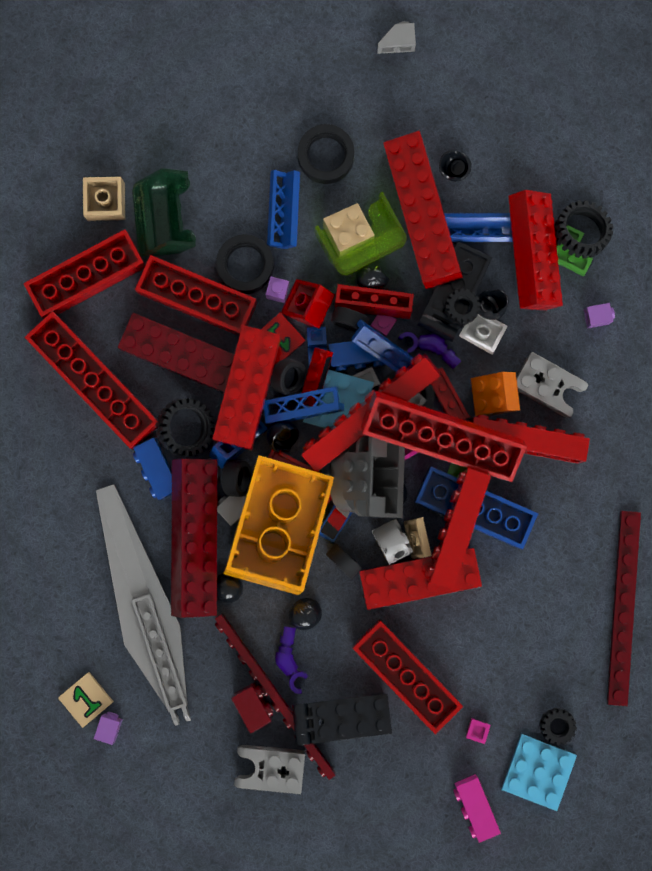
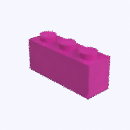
M475 774L454 783L456 789L453 790L457 801L461 800L464 806L460 808L465 820H470L472 825L468 827L472 838L477 837L480 843L501 834L477 775Z

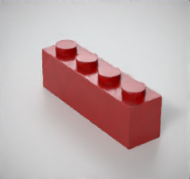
M338 284L335 307H345L364 314L410 319L414 294Z

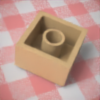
M122 177L83 178V215L87 221L125 220V183Z
M358 203L323 218V228L339 259L374 244L375 235Z

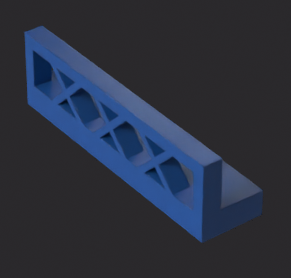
M277 170L271 171L268 246L282 249L297 246L299 171L293 170L288 173ZM277 176L283 178L281 187L277 184ZM278 194L282 199L280 206L276 202V195ZM276 213L281 217L280 224H277L275 221ZM276 231L280 236V243L274 242V233Z
M444 213L450 234H452V242H513L510 213Z
M361 319L357 322L359 329L351 338L355 344L395 372L403 366L407 368L411 365L413 356Z
M336 386L265 400L264 403L266 424L269 425L344 411V404L339 401ZM333 392L334 402L325 403L322 400L325 394ZM309 396L317 399L313 407L303 404ZM290 400H295L299 403L293 411L286 408ZM276 403L280 406L276 414L270 415L269 404Z

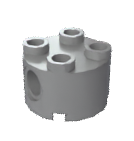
M396 518L372 530L389 565L413 553L409 540L405 533L402 532Z

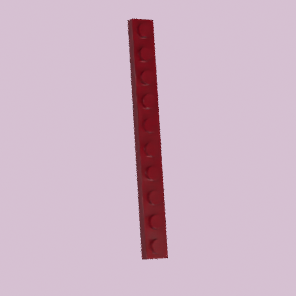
M620 511L607 693L608 705L628 706L641 512Z
M222 613L215 618L217 621L215 626L220 633L224 632L227 635V643L232 649L236 648L239 652L237 657L243 665L247 664L251 669L248 672L254 681L258 679L261 683L263 694L266 697L270 696L273 700L271 705L277 713L281 712L285 717L282 720L287 728L290 729L292 727L295 731L292 710ZM316 744L304 745L307 748L305 752L311 761L315 760L319 765L317 770L323 778L326 776L329 780L333 778L335 771Z

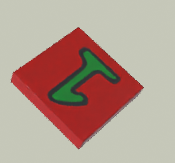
M281 312L261 329L281 335L275 364L286 359L306 341Z

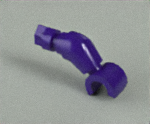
M405 332L398 337L401 341L404 337L412 338L413 346L407 349V353L413 352L417 347H420V350L435 352L438 356L441 355V359L452 369L461 362L455 355V352L447 348L448 345L444 342L445 339L437 334H425L417 338L413 333Z
M284 626L283 635L280 636L281 646H279L278 651L275 653L276 665L286 676H290L289 685L294 693L302 694L301 688L294 685V680L297 677L306 679L309 676L303 671H297L298 666L293 658L294 654H292L293 648H291V644H294L296 628Z

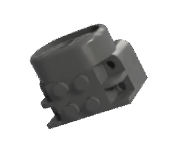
M370 436L361 437L331 461V476L334 477L330 494L335 506L341 511L355 512L361 517L403 518L405 448Z

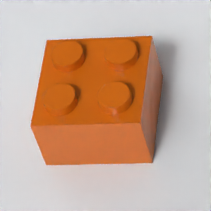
M499 372L471 378L475 416H492L520 411L516 372Z

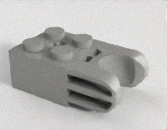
M534 352L528 355L516 376L519 393L565 418H571L573 408L564 402V390L573 389L582 392L588 387L587 382ZM534 375H539L542 382L537 383Z
M252 745L238 746V755L253 761L255 771L249 775L237 776L234 780V786L243 789L301 794L305 750ZM282 766H285L286 770L289 772H286V774H282L281 771H279L278 769H281Z

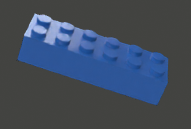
M429 467L414 503L445 516L447 509H451L453 504L450 502L452 493L459 486L456 483L457 478L434 467ZM486 491L474 529L518 549H523L538 513Z

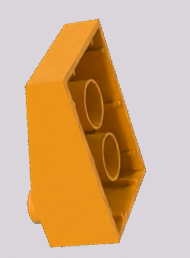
M258 455L224 574L295 595L301 594L306 584L334 477Z

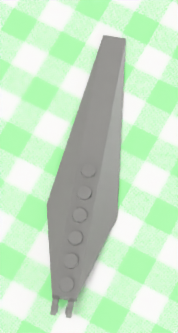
M115 484L96 490L124 645L168 712H170L174 725H179L180 720L176 713V709L182 708L184 719L188 722L191 720L187 707L179 621L177 617L171 616V604Z

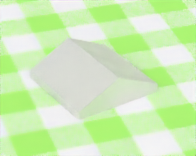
M478 314L474 321L464 325L459 336L493 355L507 325L498 320L485 319Z

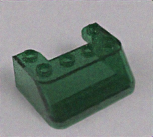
M161 168L134 184L132 195L138 251L141 256L180 254L196 246L194 232L188 229L183 231L179 195L185 193L190 186L188 171Z

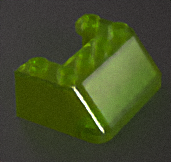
M383 192L379 193L378 201L371 204L368 209V215L373 223L370 227L375 237L364 245L338 257L325 230H320L318 225L315 226V236L328 260L341 275H350L405 245L406 234Z

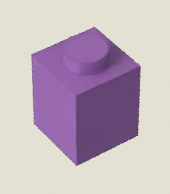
M270 276L266 298L285 303L290 286L289 281Z
M610 303L590 306L584 309L587 328L609 325L615 318V312L610 307Z
M112 712L103 714L94 739L113 745L123 719L118 718L119 715Z

